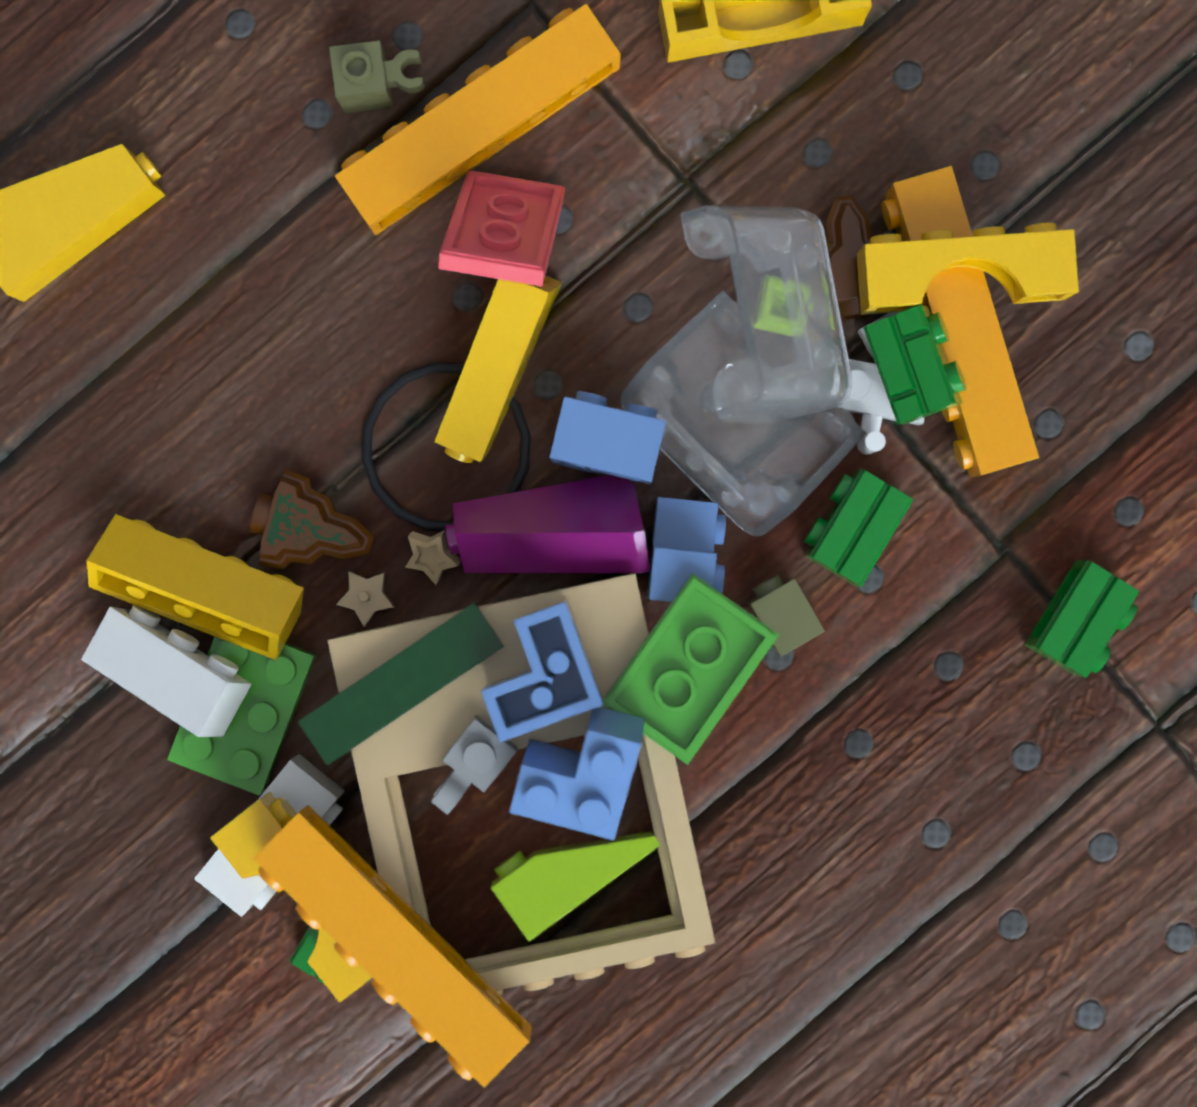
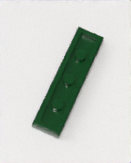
M473 603L306 715L298 723L326 765H329L503 648L504 644L477 604Z

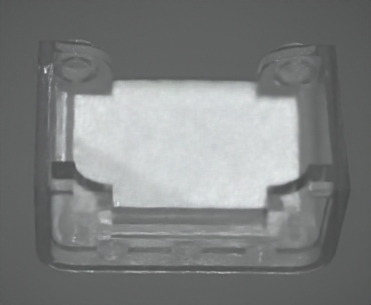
M711 205L680 213L686 243L696 256L707 260L729 256L748 355L746 359L725 365L716 376L714 381V398L718 420L765 425L833 409L842 405L852 390V373L825 231L821 220L813 213L795 207Z
M722 290L645 363L622 392L620 400L624 411H626L627 403L643 405L658 410L656 419L666 421L660 449L714 503H719L718 507L739 528L750 535L760 537L796 510L867 433L855 422L853 416L843 408L824 405L812 413L743 344L751 333L748 313L739 303L734 302Z

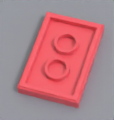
M472 170L467 171L439 253V269L543 286L564 202L565 187Z

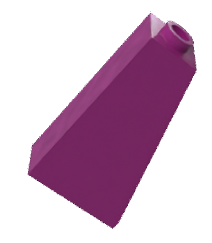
M613 475L453 503L454 524L446 525L451 555L460 553L464 573L650 572L644 528L633 480Z

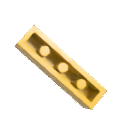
M115 514L87 559L88 584L90 588L276 661L301 614L304 588L296 585L289 578L278 574H267L248 566L243 560L233 556L224 557L202 548L191 539H178L165 534L142 520H130Z

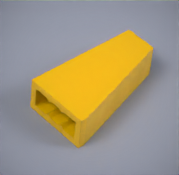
M123 144L0 189V287L6 295L25 302L166 196L155 182L162 175L143 151L136 156Z
M546 275L543 286L498 279L434 441L446 447L445 453L448 456L465 463H472L473 459L482 462L490 452L562 282Z

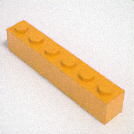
M584 4L576 11L572 8L561 11L548 23L549 29L535 39H532L531 36L522 38L509 48L506 53L508 56L506 59L492 68L490 65L478 68L467 77L465 87L452 96H449L448 93L437 96L425 106V114L411 124L405 121L393 126L383 135L382 140L384 142L368 153L366 150L358 151L342 163V171L336 174L335 178L375 236L466 175L467 171L473 170L620 69L621 53L587 4Z
M952 166L895 182L885 193L886 200L881 203L885 224L889 230L895 229L896 234L901 235L902 242L922 240L921 235L923 233L938 230L953 231V238L973 237ZM956 267L938 273L928 285L920 305L929 307L931 314L936 312L941 314L949 335V341L942 343L948 363L957 361L966 383L967 389L959 392L962 404L942 411L947 422L953 421L958 440L953 442V449L961 470L967 469L969 477L972 478L1038 459L1039 454L984 271L971 267Z
M309 805L299 811L253 858L261 866L258 869L261 878L278 892L284 889L298 903L296 910L300 917L314 929L318 930L322 927L336 941L334 948L344 961L353 967L361 965L374 978L372 985L376 992L391 1005H395L398 1002L412 1016L410 1023L415 1031L430 1043L436 1040L450 1054L448 1060L451 1066L464 1079L471 1080L474 1078L485 1087L530 1042L532 1026Z

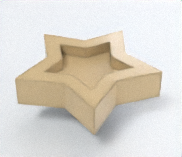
M445 530L431 537L414 531L409 534L408 539L413 555L405 567L424 571L435 585L441 579L445 569L459 566L462 562L461 558L456 554L451 555Z
M348 571L349 591L336 605L355 610L363 627H366L376 611L395 607L384 593L386 573L366 579L354 572Z

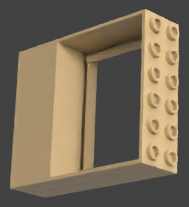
M635 573L478 606L504 644V647L351 749L377 872L430 926L398 775L447 765L442 761L443 756L476 715L495 729L481 690L489 684L531 669L514 620L521 616L567 600L601 696L604 698L649 635ZM462 610L343 635L328 640L339 693ZM592 709L508 740L517 746L518 750L527 748L529 739L551 743L583 736L586 734ZM645 734L642 737L638 761L654 835L661 844L657 849L672 915L465 959L501 996L504 994L503 989L523 985L525 991L540 990L553 985V978L574 974V979L576 980L591 979L602 975L605 972L604 967L623 963L626 969L642 968L653 964L655 956L675 952L677 958L693 957L705 952L706 945L715 944L676 759L672 753Z

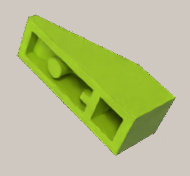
M652 832L615 837V840L602 839L536 850L526 858L521 851H518L494 869L499 877L492 882L491 889L526 939L530 941L661 844Z

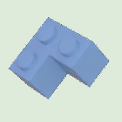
M577 391L575 399L564 397L550 453L552 464L598 475L604 473L651 484L666 424L665 420L656 419L658 410L633 403H627L626 411L606 407V397L583 391Z
M663 497L656 498L649 564L650 572L648 574L646 597L649 600L672 602L692 573L722 594L725 565L716 564L717 554L714 553V544L723 545L726 528V515L718 514L719 503Z
M567 600L514 620L531 669L489 684L481 690L499 742L603 705V698Z
M603 707L593 708L581 752L529 739L509 813L615 840L642 744L645 718Z

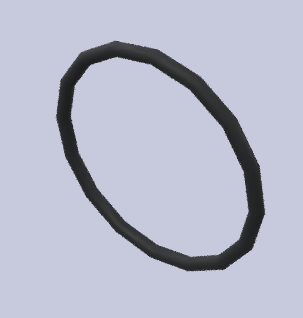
M432 363L402 374L377 397L363 426L362 462L373 492L395 516L424 530L446 531V525L454 524V522L426 520L401 508L381 486L372 461L373 428L385 403L406 383L433 373L461 374L465 364ZM512 397L509 407L512 410L521 435L520 464L505 494L519 491L529 469L531 434L520 403L514 397Z

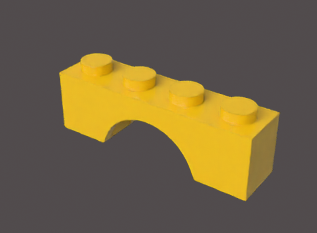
M659 0L658 17L667 63L862 26L872 7L871 0Z
M1038 223L1024 227L1025 233L1005 234V227L993 226L974 230L973 237L953 238V231L951 230L926 232L921 235L922 240L902 242L900 234L873 236L870 238V244H864L857 253L861 315L903 312L919 306L934 276L944 270L956 267L976 268L992 275L1006 289L1013 304L1066 300L1079 292L1074 229L1057 230L1056 223Z
M268 792L210 837V839L242 879L259 875L258 869L261 866L253 858L296 815V812L284 798L278 797L275 799L272 793ZM320 927L316 946L307 962L338 1002L341 1003L369 981L372 976L361 965L353 967L344 961L334 948L336 941Z

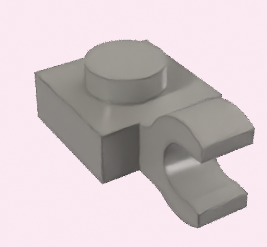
M476 715L443 756L442 761L453 768V770L434 792L431 802L448 815L471 783L482 792H485L517 752V746L509 740L499 742L495 729Z

